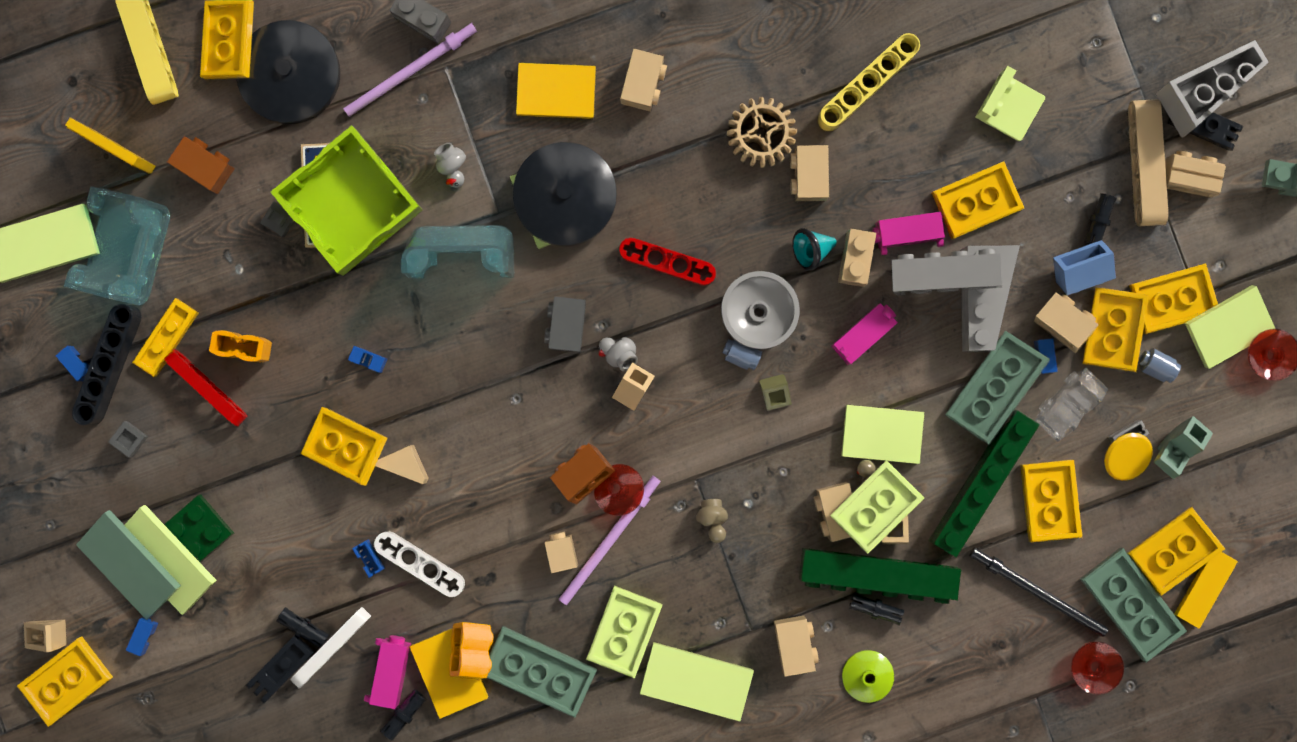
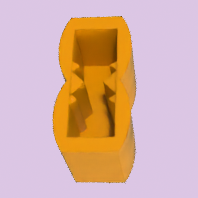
M221 330L212 332L209 351L221 357L240 358L251 362L269 361L272 342L258 336L241 335Z
M466 622L453 624L451 633L452 651L449 661L450 677L487 678L492 667V662L489 658V648L493 643V633L491 632L490 625Z

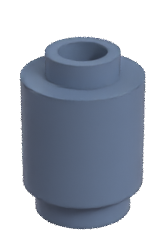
M728 339L722 351L726 355V361L746 370L748 368L755 370L762 355V351L746 347L735 339L733 341Z
M1154 348L1149 351L1145 350L1138 361L1140 371L1161 382H1173L1181 369V365L1177 363L1176 359Z

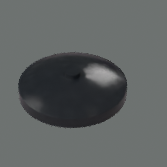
M281 20L266 24L252 34L249 78H236L243 99L256 113L276 123L298 124L313 119L330 105L339 87L340 64L333 46L317 29L303 22Z
M558 142L539 148L520 166L513 184L514 207L523 226L537 239L555 246L579 245L596 237L609 223L616 206V183L608 164L595 151L577 143Z

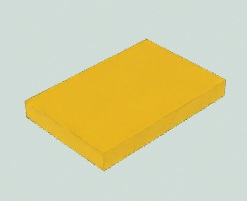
M205 1L200 68L201 78H249L254 1Z
M518 63L517 116L594 119L596 66Z
M69 118L65 125L71 131L148 174L152 173L156 167L147 160L72 118Z
M1004 161L932 192L951 239H955L1024 209Z
M1206 263L1129 285L1131 292L1149 295L1143 334L1186 323L1218 305Z
M1095 288L1091 314L1096 318L1095 322L1099 325L1086 341L1082 364L1136 372L1149 295Z
M321 407L301 454L366 486L387 441V437L328 408Z
M1074 460L1020 465L1028 542L1081 538L1082 529Z
M1189 507L1127 552V554L1158 594L1162 596L1224 551L1225 548L1196 511Z
M452 628L410 646L440 719L489 697L481 679L450 677L449 661L452 651Z
M79 637L18 684L17 687L49 727L111 680L113 676L84 638Z

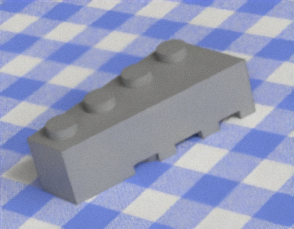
M1256 40L1168 82L1156 95L1183 138L1268 63V60Z
M1020 245L966 246L961 249V251H968V255H979L978 250L995 249V253H1001L1002 288L964 290V288H961L962 352H988L996 349Z
M995 249L978 250L979 255H968V251L951 252V256L941 257L940 253H925L924 258H914L913 254L898 255V260H892L893 292L896 296L905 295V291L926 294L932 292V290L951 292L958 291L959 288H964V290L1002 288L1001 253H995Z

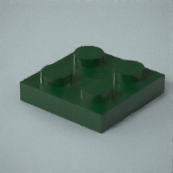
M197 495L164 524L200 563L234 534L202 495Z

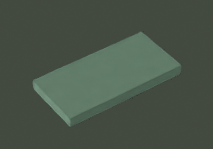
M1005 331L998 340L996 349L990 351L945 416L990 445L1050 359Z
M110 510L105 512L76 544L146 620L151 618L181 586Z
M1120 547L1080 578L1143 662H1148L1187 632L1124 548Z
M503 626L489 655L492 667L487 678L575 718L597 669Z

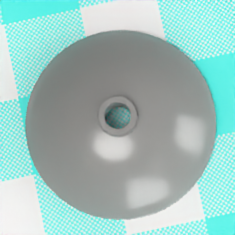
M765 271L750 272L737 278L725 292L721 305L722 320L728 333L738 343L753 349H768L784 342L795 330L800 314L799 301L791 285L782 277ZM761 309L763 316L756 317L754 310Z

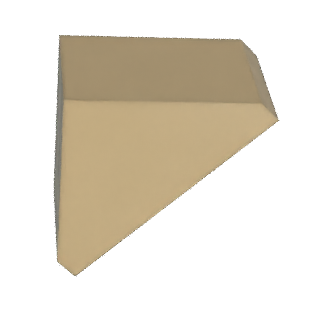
M414 445L407 446L379 459L375 465L421 484H425L428 481L427 473Z
M65 620L24 622L25 648L51 652L66 646Z

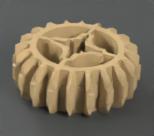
M759 97L758 105L755 104L753 99H749V108L743 103L740 104L739 108L742 113L734 111L732 116L736 120H729L728 125L734 129L728 130L727 136L735 137L728 144L729 146L738 145L733 151L734 155H738L740 152L744 153L740 161H746L747 157L752 158L750 161V166L752 167L755 165L756 160H760L759 165L761 168H764L765 160L767 159L769 164L774 166V157L779 161H783L784 155L782 152L790 154L791 148L788 145H794L796 142L790 136L796 135L797 129L789 128L795 124V119L786 120L791 113L790 110L782 113L783 104L779 103L776 108L773 107L774 99L772 98L769 99L768 105L764 104L763 97ZM759 113L774 117L778 123L766 122ZM752 115L754 128L741 135L742 123ZM759 127L768 131L765 139L760 137L761 134L757 136L756 133ZM782 130V142L772 150L770 137L776 134L777 131ZM745 142L758 143L764 152H758L749 148Z

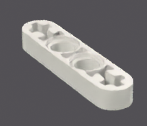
M387 531L376 537L374 547L380 555L449 597H455L464 590L465 580L459 573L397 534ZM390 537L392 539L391 545L396 548L399 547L400 543L403 545L397 552L396 557L392 555L396 552L394 549L389 547L384 550L382 548L383 543L381 539ZM405 550H411L415 553L416 560L413 564L403 562L402 554ZM434 564L438 569L437 576L428 578L424 574L425 565ZM443 570L447 572L444 578L449 581L454 578L458 580L456 585L459 586V589L448 590L449 584L443 580L440 585L436 583L442 576Z
M361 607L290 680L300 689L369 620L371 615Z

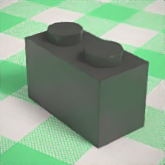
M395 0L389 10L396 20L437 44L440 43L451 24L446 13L424 0Z
M554 297V301L549 302L547 317L552 318L551 328H546L545 343L549 344V349L581 353L586 300Z

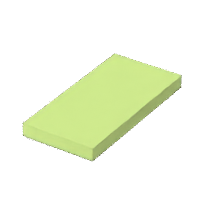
M76 205L0 228V283L100 254L87 205Z
M146 505L140 507L124 525L181 585L168 601L182 615L217 581Z
M653 642L640 694L741 721L754 670Z

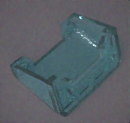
M91 186L87 198V207L91 213L100 216L95 232L100 254L89 257L87 266L82 264L73 265L67 273L64 287L129 304L142 305L148 300L170 222V212L164 205L137 196Z
M501 225L417 227L411 233L403 251L401 273L411 279H424L426 270L431 266H437V253L481 252L482 264L487 270L499 272L501 278H514L513 234L507 227Z

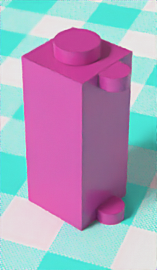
M941 212L879 220L875 223L876 227L872 228V232L876 233L875 243H878L881 255H887V248L932 241H936L937 247L944 246L943 238H945Z
M881 303L876 305L835 341L831 347L847 365L852 364L898 323L894 319L896 314L888 305L884 307Z
M391 635L385 639L376 638L375 644L380 646L372 692L371 695H365L364 701L369 702L370 705L395 709L400 703L411 643L405 642L404 637Z

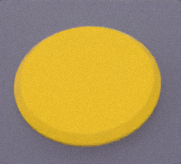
M1127 433L1114 440L1107 449L1104 459L1105 469L1108 474L1114 479L1121 481L1131 480L1141 475L1147 469L1152 459L1153 449L1149 439L1139 433Z

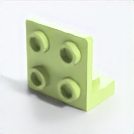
M1007 66L1000 72L975 117L1016 141H1021L1044 102L1045 96L1015 80L1013 76L1016 70Z

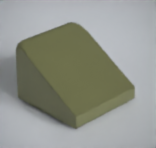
M783 374L759 381L767 411L792 405L788 383Z

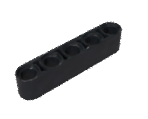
M117 304L109 312L72 410L73 419L78 424H99L105 417L141 322V312L135 306ZM128 310L130 316L128 321L124 323L122 313ZM118 334L120 336V343L115 347L112 340ZM107 358L111 361V367L108 371L103 367L104 361ZM97 383H100L102 387L99 395H96L94 391ZM88 407L92 410V417L89 420L85 416V410Z

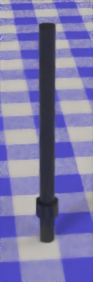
M975 547L970 552L969 556L985 565L986 570L995 575L997 573L1098 635L1104 637L1107 634V627L1003 565V561L997 557H990Z

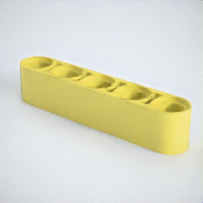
M115 0L148 100L152 105H156L177 98L179 96L177 86L149 1Z
M911 33L903 34L823 107L818 116L819 126L825 131L837 129L908 64L919 51L920 41L917 36ZM908 43L912 48V52L905 53L902 51L900 44ZM883 60L890 61L893 64V70H885L881 62ZM866 77L871 78L875 86L867 88L864 86L862 79ZM852 95L856 100V104L847 105L844 102L843 96ZM826 112H833L837 117V121L835 123L827 122L824 114Z

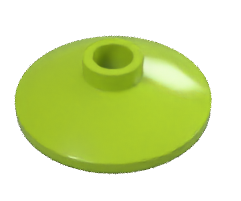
M864 650L853 654L846 661L842 671V681L846 691L854 699L871 703L881 700L890 692L894 682V671L891 663L885 656L876 651ZM867 674L874 675V680L872 682L865 681V676Z

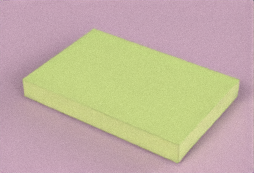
M1254 285L1249 286L1185 323L1204 367L1208 369L1276 331L1259 290Z
M846 405L841 456L920 464L924 412Z
M886 460L830 516L868 554L924 497Z
M614 586L586 660L635 678L662 604Z

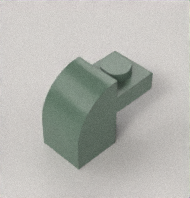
M1267 160L1265 162L1262 187L1279 189L1278 194L1297 197V163Z
M1192 416L1179 424L1164 438L1157 448L1159 453L1154 463L1172 479H1175L1181 475L1188 460L1205 449L1213 433Z

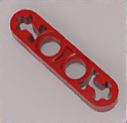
M626 238L620 244V255L628 262L702 286L710 285L716 277L715 267L709 262L636 238ZM631 243H634L635 249L639 251L643 250V246L648 247L644 253V261H639L638 259L641 255L633 253L631 257L627 256V251L624 250V247L630 246ZM650 252H661L663 256L662 262L658 265L651 264L648 261ZM676 259H683L687 262V269L683 273L674 271L672 264ZM691 262L697 263L694 269L703 270L704 267L709 268L708 273L712 274L711 278L706 277L705 281L700 280V275L694 272L693 278L688 277L687 275L691 270Z
M172 349L164 358L165 362L232 424L239 426L248 417L234 401L182 353Z

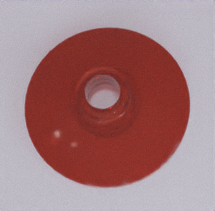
M1281 329L1262 331L1255 336L1249 346L1248 360L1251 368L1258 376L1266 380L1278 381L1289 377L1297 369V340L1290 333ZM1269 350L1273 352L1272 359H1268L1267 353Z
M624 464L612 465L615 471L594 489V496L598 506L604 512L614 516H623L633 512L640 505L644 496V483L642 477L634 468ZM619 484V492L614 493L613 486Z
M1090 642L1080 647L1074 654L1071 672L1076 684L1084 691L1097 695L1105 694L1114 690L1121 682L1124 674V663L1119 652L1111 645L1104 642ZM1093 662L1098 663V669L1095 671L1091 670Z

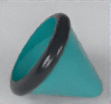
M805 228L798 229L792 240L793 253L797 262L808 271L815 270L837 244V240L834 237L812 232Z

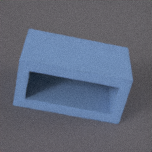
M1102 240L1053 257L1056 283L1066 295L1078 293L1081 290L1116 278L1114 253Z

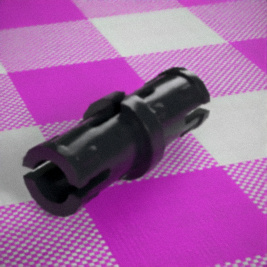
M1100 193L1095 213L1090 217L1091 225L1084 244L1089 245L1103 239L1106 227L1110 226L1111 223L1109 218L1117 199L1116 197L1111 195L1107 197V194Z
M856 593L853 594L851 601L855 602L850 603L849 609L871 615V618L875 620L880 618L900 625L902 621L900 617L903 616L904 609L884 604L880 599L875 601Z
M287 607L282 610L276 622L293 631L296 637L308 640L319 649L330 636V634L311 624L310 619L298 616Z
M414 689L400 707H396L394 715L380 732L384 733L383 735L393 741L407 723H411L413 715L427 700L426 697H423L422 693Z

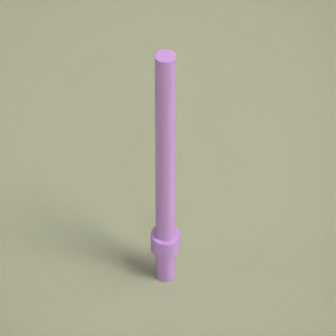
M470 23L454 34L452 32L445 37V41L343 109L349 117L449 50L452 49L454 51L460 47L461 42L475 34L477 30Z
M652 476L643 489L636 492L632 498L634 501L560 596L559 600L567 605L640 508H644L651 500L649 498L661 482L658 478Z

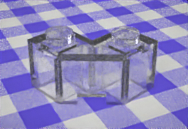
M1084 368L1078 374L1075 371L1072 372L1064 380L1065 385L1051 399H1046L1038 408L1040 413L1035 421L1057 442L1074 431L1083 415L1100 404L1108 391V388L1087 368Z

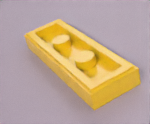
M175 298L132 363L151 376L157 377L166 364L164 358L172 349L177 347L199 312Z
M1221 552L1203 565L1174 615L1200 629L1238 561Z

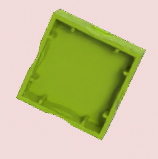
M352 125L324 147L313 161L296 170L271 191V194L290 217L308 233L314 246L332 268L343 276L423 211Z

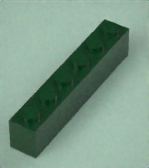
M1014 410L991 444L987 446L928 540L929 542L957 558L1038 429L1039 423L1020 411Z
M802 548L799 579L805 582L807 587L820 588L821 584L831 585L830 589L846 591V587L857 588L856 592L862 594H872V590L882 591L883 596L895 598L900 593L908 594V599L924 601V597H932L934 602L949 604L950 600L958 601L961 569L956 566Z

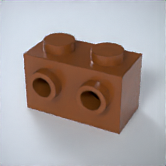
M184 136L167 162L210 191L219 194L235 169L228 164L230 159L218 151L213 155L206 150L209 145L197 137L190 140Z
M588 443L579 447L568 462L560 464L550 479L569 502L577 505L615 470L595 446Z

